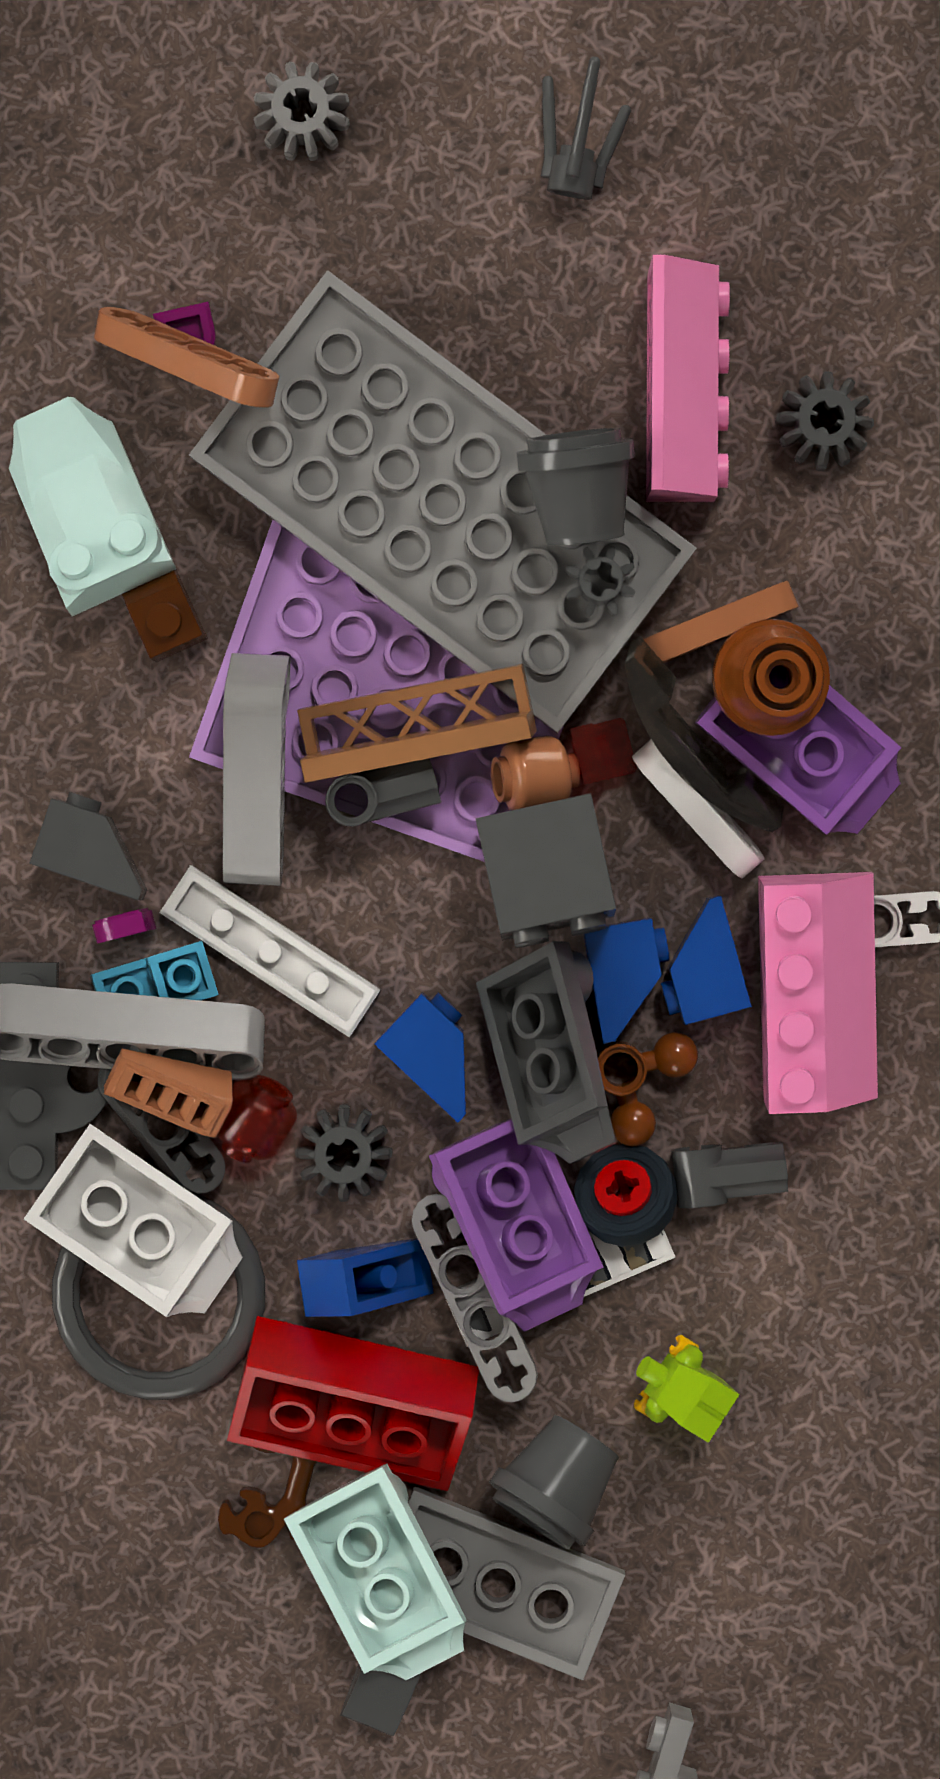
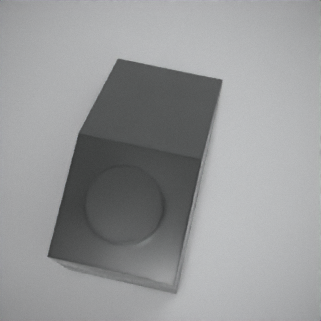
M69 792L66 802L51 798L29 864L138 901L144 900L147 888L112 817L99 813L102 802L73 792Z

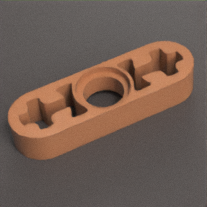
M784 581L636 642L635 645L645 669L648 670L715 643L714 641L720 638L729 637L745 625L761 620L773 619L797 609L799 605L789 581Z

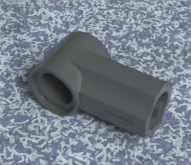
M429 758L339 777L329 786L325 803L330 817L335 822L346 827H353L441 803V798ZM348 784L360 786L368 798L366 810L357 817L349 818L343 816L337 811L334 797L336 792Z
M782 1142L751 1144L730 1148H722L720 1144L701 1145V1150L690 1151V1147L671 1150L678 1208L716 1206L727 1203L728 1198L788 1192L787 1165Z

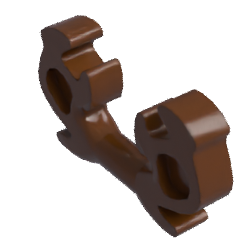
M253 1447L256 1450L264 1453H275L273 1451ZM292 1456L293 1461L284 1495L275 1505L267 1502L264 1491L250 1486L242 1487L240 1490V1496L247 1501V1504L240 1512L236 1513L230 1501L224 1500L218 1515L221 1532L225 1535L233 1534L242 1542L255 1548L265 1547L270 1544L286 1524L284 1518L306 1505V1498L317 1461Z

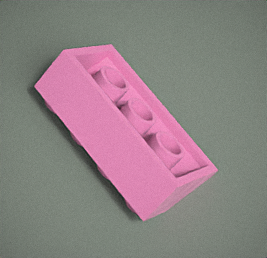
M653 255L647 274L646 502H714L718 497V488H728L729 476L728 454H718V431H728L729 398L728 396H718V374H728L729 339H719V317L729 316L730 287L729 282H719V265L669 255Z
M873 872L758 876L763 1097L768 1113L829 1112L877 1099Z

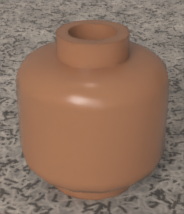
M552 736L534 737L507 743L502 748L500 756L494 757L492 760L491 781L493 791L498 802H506L510 810L567 799L570 797L571 788H577L580 783V768L577 757L574 753L567 754L561 741Z

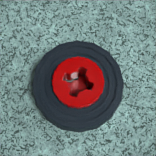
M618 1144L593 1154L580 1169L574 1186L575 1202L587 1230L603 1242L621 1247L641 1245L658 1236L671 1221L677 1204L676 1182L665 1160L649 1148L643 1146ZM620 1188V1193L618 1196H616V1192Z

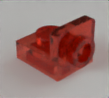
M617 718L594 725L590 723L569 729L573 752L579 763L582 786L632 774L636 771L637 766L632 758L634 754L624 719Z

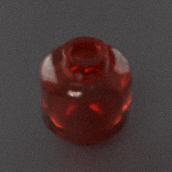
M257 1075L252 1079L239 1080L232 1085V1106L217 1134L223 1142L221 1147L228 1156L243 1163H250L253 1159H272L280 1152L297 1121V1110L292 1103L293 1095L284 1085L267 1076Z

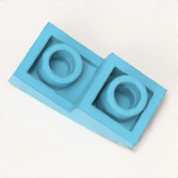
M202 941L90 975L94 990L101 992L190 1000H205L219 995Z

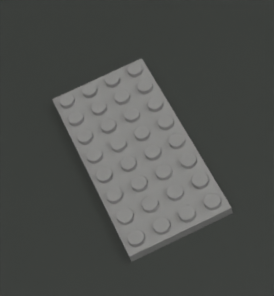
M328 270L257 363L271 369L280 376L273 406L253 407L229 400L189 454L190 458L476 673L523 664L534 717L557 734L697 549L629 496H626L624 536L583 544L547 545L526 474L518 470L516 454L519 451L528 449L527 439L546 434ZM614 546L615 556L613 561L619 567L631 563L634 565L633 571L623 577V585L633 588L635 594L633 597L628 598L618 594L615 599L618 613L615 616H612L608 612L606 605L596 606L593 614L590 617H586L585 609L588 603L581 596L574 600H568L566 597L571 589L578 587V579L565 573L567 566L583 568L586 564L583 558V549L585 547H588L593 552L594 557L597 558L605 557L607 550ZM599 567L595 575L585 574L584 579L592 583L590 593L601 597L605 589H616V584L608 580L610 573L608 569ZM512 679L491 683L517 703Z

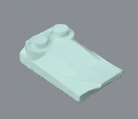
M66 397L15 421L13 425V450L9 471L48 563L50 576L56 583L65 607L71 616H75L176 570L173 559L112 421L94 413L75 397Z
M384 1464L361 1475L284 1518L364 1674L369 1671H382L408 1680L464 1651L463 1630L467 1619L408 1504V1492L405 1484L399 1476L392 1473L388 1464Z

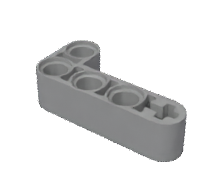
M231 654L223 705L224 883L281 886L285 816V738L290 692V656Z

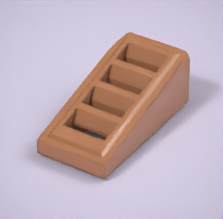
M122 1048L104 1085V1094L192 1132L216 1138L232 1106V1072ZM134 1073L142 1076L140 1083L131 1081ZM156 1083H159V1084L163 1085V1087H159V1086H155V1085H156Z

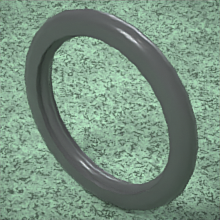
M196 1194L195 1196L232 1220L235 1242L243 1258L234 1270L237 1280V1306L233 1322L223 1340L213 1351L191 1366L170 1372H148L129 1367L111 1357L95 1341L85 1323L81 1309L80 1281L86 1262L63 1246L58 1254L52 1277V1309L59 1334L74 1360L95 1380L118 1393L145 1400H174L202 1392L224 1379L245 1358L256 1317H263L266 1307L265 1275L256 1247L244 1227L224 1207L201 1194Z

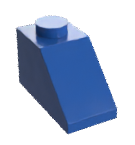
M716 895L706 898L667 967L670 980L660 983L669 1016L680 1013L684 1025L752 1007L722 897Z
M652 918L605 925L606 929L583 934L587 959L593 971L594 981L592 988L601 1041L603 1043L615 1042L662 976L660 963L670 961L664 927L654 929Z
M422 992L378 1038L375 1045L458 1123L466 1115L464 1030L456 1024L463 1015L439 992L432 999Z
M418 1238L335 1250L297 1260L305 1317L354 1316L434 1293L430 1265Z

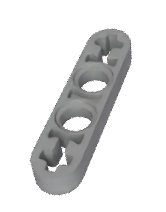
M433 1194L426 1196L417 1203L413 1210V1229L487 1388L493 1396L501 1401L516 1402L523 1400L533 1391L538 1378L536 1364L517 1324L502 1316L504 1322L503 1330L495 1339L482 1340L474 1334L471 1328V1318L474 1312L485 1306L493 1307L496 1310L497 1308L480 1271L476 1282L468 1288H458L449 1281L446 1270L450 1260L461 1254L472 1258L473 1256L467 1244L450 1248L440 1258H437L433 1247L444 1245L443 1239L436 1229L427 1231L423 1221L430 1217L428 1207L436 1203L440 1210L450 1208L452 1211L447 1197L444 1195ZM454 1215V1218L447 1222V1228L452 1239H456L462 1233ZM510 1337H513L517 1349L507 1350L506 1354L514 1367L523 1364L528 1373L520 1380L523 1389L514 1392L510 1385L500 1387L497 1383L496 1377L503 1372L497 1355L489 1362H486L482 1354V1350L497 1348Z

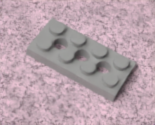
M414 1486L408 1504L432 1551L448 1547L457 1551L461 1556L462 1566L459 1571L445 1577L467 1619L463 1633L584 1680L624 1580L625 1570L571 1548L568 1550L551 1540ZM492 1569H504L513 1576L515 1585L508 1595L493 1597L483 1589L482 1579ZM546 1590L561 1592L568 1601L565 1612L556 1618L541 1616L534 1606L535 1600L540 1593Z

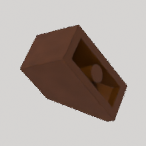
M177 569L122 594L145 649L153 661L159 662L208 639Z

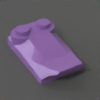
M779 665L774 667L769 674L770 683L778 689L784 688L790 679L788 670ZM830 685L825 702L817 715L805 726L788 734L766 736L754 734L740 728L724 714L715 696L695 721V724L705 731L714 742L727 750L825 835L832 832L858 834L901 784L897 772V755L901 747Z
M512 1118L429 1155L432 1163L431 1173L434 1185L441 1194L447 1197L499 1315L509 1318L525 1332L583 1304L586 1288L595 1272L603 1268V1264L555 1153L534 1145H518Z

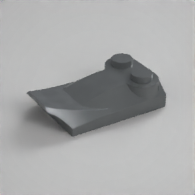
M552 941L476 982L518 1145L529 1144L544 1148L559 1155L568 1163H574L616 1144L617 1141L609 1115L598 1057L585 1006V1001H587L593 987L592 967L582 953L571 950L569 942Z

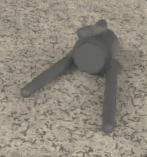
M596 56L591 57L588 63L572 145H561L559 155H557L553 78L545 76L542 80L544 161L541 177L549 178L547 191L553 194L590 200L592 199L594 187L603 188L607 166L631 113L629 105H623L620 108L597 160L593 162L595 152L585 148L600 68V59Z

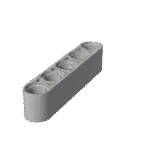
M12 983L0 984L1 1060L112 1069L123 1048L231 1071L232 1080L254 1078L263 1069L265 1017L259 1009L253 1006Z

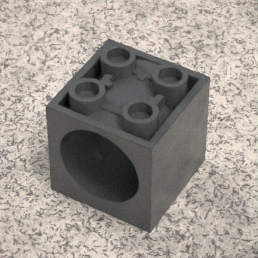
M591 793L475 818L502 941L514 939L515 948H521L549 941L548 931L570 926L572 936L606 929L605 918L614 917L616 905Z

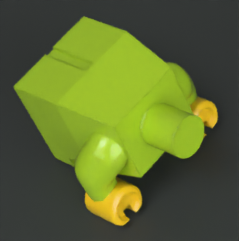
M678 1335L675 1338L678 1344L676 1347L673 1345L669 1347V1353L662 1363L647 1356L638 1365L636 1375L648 1382V1385L639 1394L643 1397L642 1400H635L634 1408L656 1423L663 1422L670 1416L681 1427L709 1443L740 1394L722 1378L701 1367L703 1354L699 1349V1345L683 1335Z

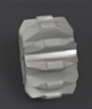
M288 62L285 64L287 80L282 81L276 74L270 72L266 75L265 80L273 93H255V105L266 111L255 116L254 123L256 129H271L264 139L266 146L270 150L277 148L286 140L284 155L287 160L293 161L298 154L299 145H305L309 160L314 161L318 159V150L315 142L321 140L327 148L335 150L338 147V140L330 129L338 131L348 130L349 119L338 112L350 105L349 97L346 93H333L339 84L338 77L334 73L326 75L318 82L319 66L317 63L310 62L306 67L305 75L298 76L295 63ZM308 100L314 116L310 118L305 114L306 121L295 122L289 107L294 104L296 108H299L298 101Z

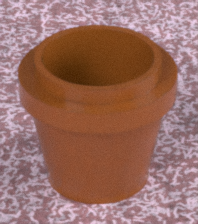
M768 619L743 626L724 642L714 662L712 683L720 708L734 724L754 734L777 736L800 729L817 715L828 694L830 671L821 645L808 631L788 621ZM778 665L785 667L790 675L788 684L781 689L775 688L769 680L771 670Z

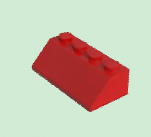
M257 1316L227 1441L365 1473L388 1464L392 1473L399 1476L402 1481L448 1491L472 1421L479 1368L478 1366L450 1359L434 1357Z

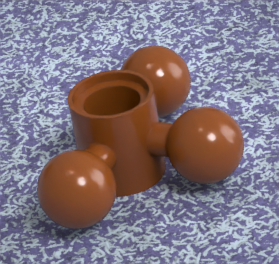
M680 1032L667 1033L659 1038L653 1050L642 1053L632 1044L623 1041L608 1043L598 1051L597 1057L604 1090L616 1095L619 1105L611 1116L614 1134L619 1142L627 1146H639L646 1143L654 1134L656 1127L654 1113L646 1104L638 1101L636 1091L644 1083L646 1074L649 1071L658 1069L668 1077L678 1078L687 1075L694 1069L698 1060V1049L694 1041L686 1034ZM618 1052L631 1055L636 1063L633 1077L621 1084L609 1081L604 1075L606 1060L612 1054Z

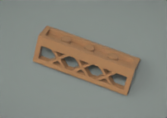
M523 664L304 707L297 710L307 754L300 760L305 783L530 739L537 732ZM512 679L519 712L497 716L477 701L489 683ZM479 686L472 698L459 691V689ZM446 692L466 705L455 724L441 727L421 713L434 694ZM423 697L416 709L403 702L404 700ZM390 703L410 716L398 736L385 738L367 726L366 723L377 706ZM367 708L360 720L348 713L349 711ZM472 710L484 717L483 719L464 722ZM335 715L354 728L343 747L321 751L314 719ZM416 721L428 728V730L409 733ZM360 732L373 740L353 744Z

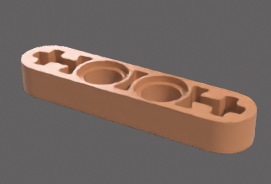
M115 307L100 308L94 334L96 341L234 402L253 407L273 406L280 376L271 369L140 313Z

